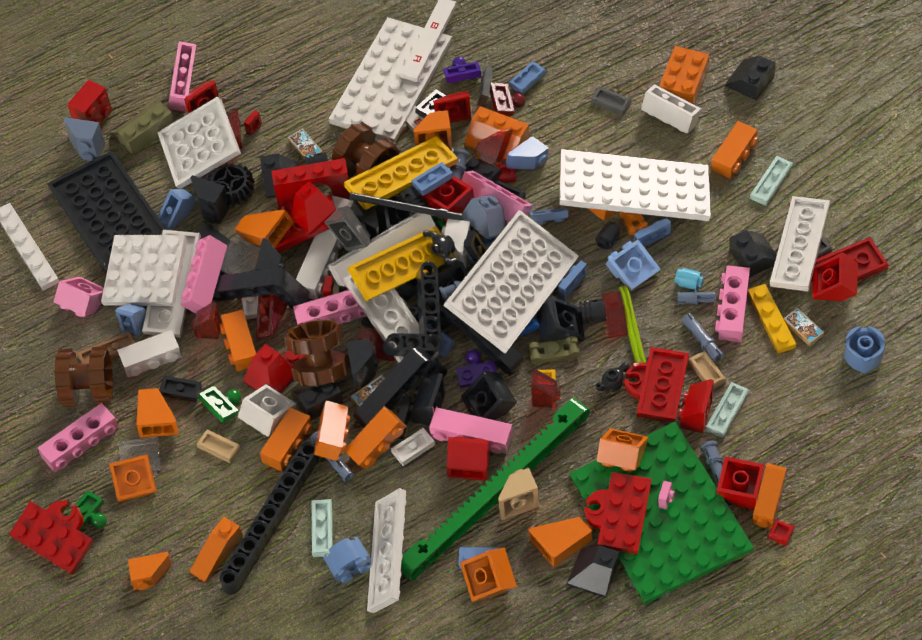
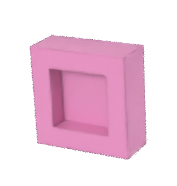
M663 482L658 497L659 508L667 509L669 502L672 503L674 500L675 491H672L671 482Z

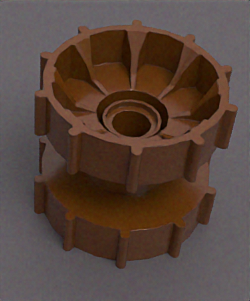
M361 121L359 124H351L343 134H340L335 147L332 148V160L345 158L347 172H354L357 176L399 155L401 150L396 147V143L387 137L375 140L377 134L372 131L373 128Z
M317 319L300 323V325L288 329L287 336H284L287 351L290 350L294 355H305L301 359L295 360L294 367L291 368L294 382L297 381L301 386L318 387L319 385L334 383L336 380L348 375V369L351 368L348 354L345 355L341 350H330L334 346L340 345L341 338L344 337L341 323H337L334 319Z
M107 346L92 347L89 353V364H78L76 352L73 351V348L58 349V353L55 355V389L58 402L62 404V407L77 406V402L80 399V389H91L92 400L96 402V405L100 403L111 404L114 383L113 364L110 350L107 349Z

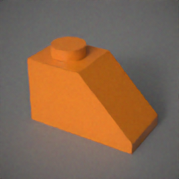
M168 551L128 559L130 578L134 590H145L156 585L172 565Z

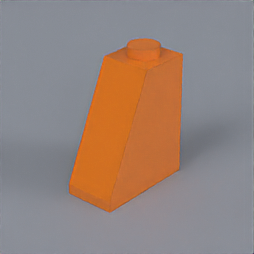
M285 210L245 215L234 230L245 242L261 247L262 238H266L275 248L294 221Z
M159 389L138 390L136 426L139 437L179 435L176 419Z
M770 463L766 464L753 513L752 524H756L761 528H772L785 488L787 468Z
M580 517L530 528L528 534L532 544L555 568L592 541L593 529L587 521L584 522Z

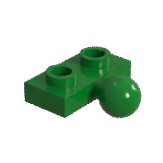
M213 386L199 393L198 399L223 423L238 415V409L234 404L240 402L241 394L238 390L231 389L226 393L225 397Z
M89 490L75 504L79 507L82 516H84L80 531L90 520L92 526L96 529L103 528L107 523V518L104 514L96 513L104 504L103 499Z

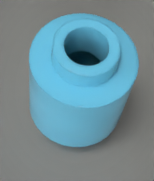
M678 268L674 283L680 287L697 290L698 287H702L704 277L701 276V272L687 268Z

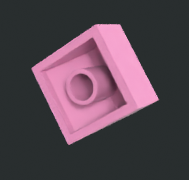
M82 277L59 281L54 303L59 304L62 309L74 311L79 317H86L95 314L102 305L101 299L104 288Z

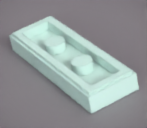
M776 156L750 194V199L767 206L792 169L793 163Z
M731 382L709 420L705 431L724 438L748 396L749 389Z
M332 499L312 500V556L323 557L325 554L328 556L330 554L329 549L333 546Z

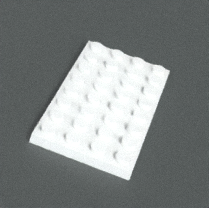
M387 17L330 115L329 124L348 129L351 124H359L362 121L373 128L372 131L377 134V137L381 139L387 137L396 143L404 124L406 125L407 123L406 121L414 106L417 105L449 48L452 36L442 33L418 82L401 78L400 73L424 28Z
M561 149L559 205L709 221L708 165Z
M519 210L443 306L502 352L506 353L579 256Z

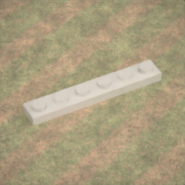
M11 203L0 207V224L41 289L44 291L59 283L58 277Z

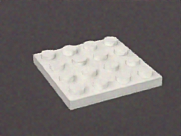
M219 97L214 98L157 132L178 189L192 183L190 178L192 175L202 177L241 154L222 100Z
M115 235L101 303L103 305L119 306L126 304L134 306H174L187 242L186 236Z

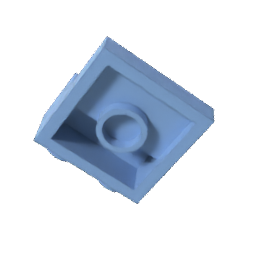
M638 239L633 243L631 241L627 242L622 246V251L619 253L615 251L607 257L606 266L616 279H621L630 292L661 270Z

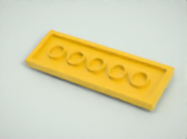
M435 136L345 181L344 187L349 193L353 192L388 199L412 187L411 180L437 164L443 162L449 168L458 163V158ZM359 202L365 210L375 205Z
M435 226V227L429 229V230L434 231L435 233L441 235V233H440V231L438 230L437 226ZM422 232L349 266L347 270L367 302L415 279L417 271L424 262H433L437 268L445 265L443 258L432 253V238H425Z

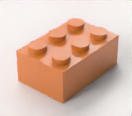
M675 46L659 87L695 105L709 69V54Z

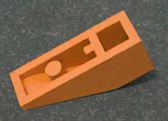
M223 517L211 531L192 565L190 573L206 583L243 539L240 526Z

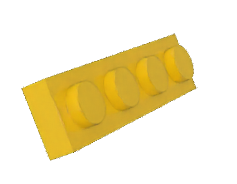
M766 284L748 289L747 294L777 353L796 348V343Z

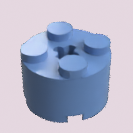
M859 326L852 329L847 334L844 348V359L847 364L861 373H868L877 368L882 363L884 356L885 339L883 334L870 326L868 328H861Z
M354 537L355 540L351 541L349 538L339 541L329 549L330 554L328 556L325 554L323 557L334 578L343 584L350 582L357 573H365L371 568L369 565L371 558L358 537Z

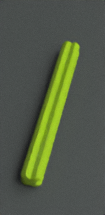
M620 286L618 293L635 363H646L629 288L627 286Z

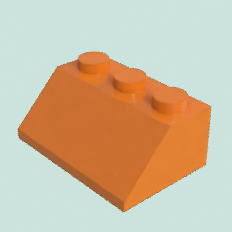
M480 106L471 119L464 146L506 161L507 154L529 139V124Z

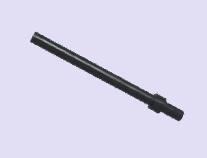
M353 192L350 193L349 200L437 216L438 219L446 220V218L461 220L462 218L461 213L447 211L448 209L445 208L435 209Z

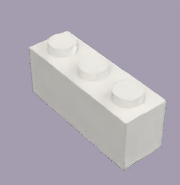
M654 84L646 91L641 110L688 134L696 127L701 108Z
M172 330L117 350L128 378L182 358Z

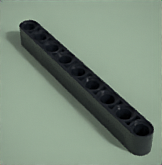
M305 441L300 445L221 572L220 582L226 594L232 595L240 590L317 465L319 456L314 455L316 446L314 442ZM234 580L232 583L227 584V581Z

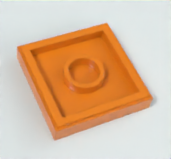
M148 454L109 464L118 503L157 493Z

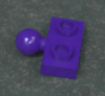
M460 56L453 59V67L443 68L447 83H457L461 80H472L482 76L478 61L466 64V60Z
M477 350L468 351L466 361L471 365L456 368L460 388L470 387L483 371L497 372L495 362L479 363L481 354Z

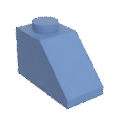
M532 136L507 154L506 167L508 169H536L538 166L546 163L548 147Z
M171 189L158 215L167 230H172L190 214L196 198L184 189Z
M131 304L117 308L115 313L121 331L123 333L130 331L131 335L139 337L143 330L146 315L145 308L140 305L134 306Z

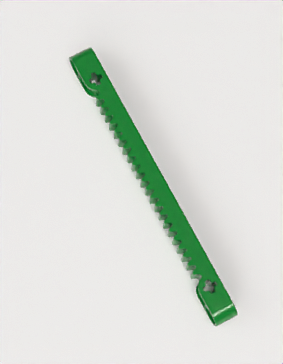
M570 399L554 414V424H546V430H540L541 435L536 434L535 440H529L530 446L525 444L524 451L518 450L519 456L514 454L513 461H507L508 466L502 465V471H496L497 477L491 475V482L485 481L486 487L480 486V492L474 491V497H468L469 503L463 501V508L458 506L457 513H451L452 518L446 517V524L440 523L441 529L435 527V534H428L429 540H419L403 554L401 574L409 581L418 578L499 502L498 498L511 474L517 470L527 468L531 472L588 418L590 409L578 399Z

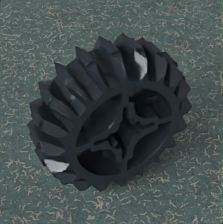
M234 161L231 165H228L226 162L224 166H219L218 169L215 168L212 172L208 173V178H206L208 181L225 186L229 205L233 207L237 203L241 205L242 201L247 202L248 197H252V191L255 188L252 172L246 166L243 167L241 163L236 165Z

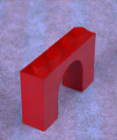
M345 158L272 171L279 210L290 201L293 203L295 193L308 181L329 186L333 196L348 200L350 198L349 191L344 187V182L349 180Z

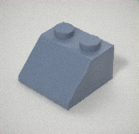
M64 117L70 142L80 157L87 161L100 157L106 144L99 122Z
M491 195L472 198L462 213V218L465 221H470V225L487 240L497 238L506 227L503 206L498 203L497 198Z

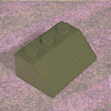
M161 102L152 103L112 131L111 136L130 154L134 155L159 137L157 132L174 123L172 112Z

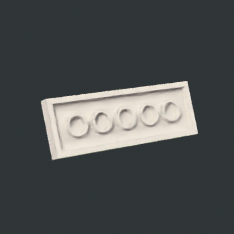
M792 196L770 280V287L809 291L830 207V200Z
M163 230L162 235H185L187 238L175 305L147 306L142 332L148 335H158L172 330L174 337L181 338L187 309L180 305L182 300L181 294L187 283L186 277L191 269V260L196 252V243L200 240L201 236L200 233Z
M351 275L344 278V283L384 342L388 335L392 333L419 334L418 322L395 289L366 302ZM389 342L390 346L397 347L394 342ZM408 342L410 347L416 348L414 343ZM427 343L430 348H435L432 343ZM438 351L434 355L435 358L439 355ZM405 356L394 357L399 363Z
M401 488L375 502L367 611L375 613L398 601L400 596L399 587L406 506V490Z

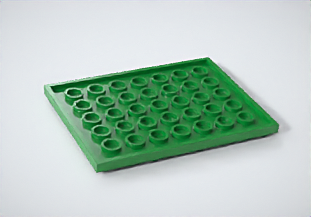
M676 422L646 435L648 442L641 463L636 470L624 471L618 466L607 467L595 460L569 473L585 504L586 499L593 492L608 490L612 472L652 479L638 555L619 551V562L645 605L754 551L752 543L722 496L716 493L717 487ZM664 481L671 482L672 491H675L674 500L672 503L669 502L667 509L659 508L658 502ZM597 504L587 505L592 511L600 509V506Z

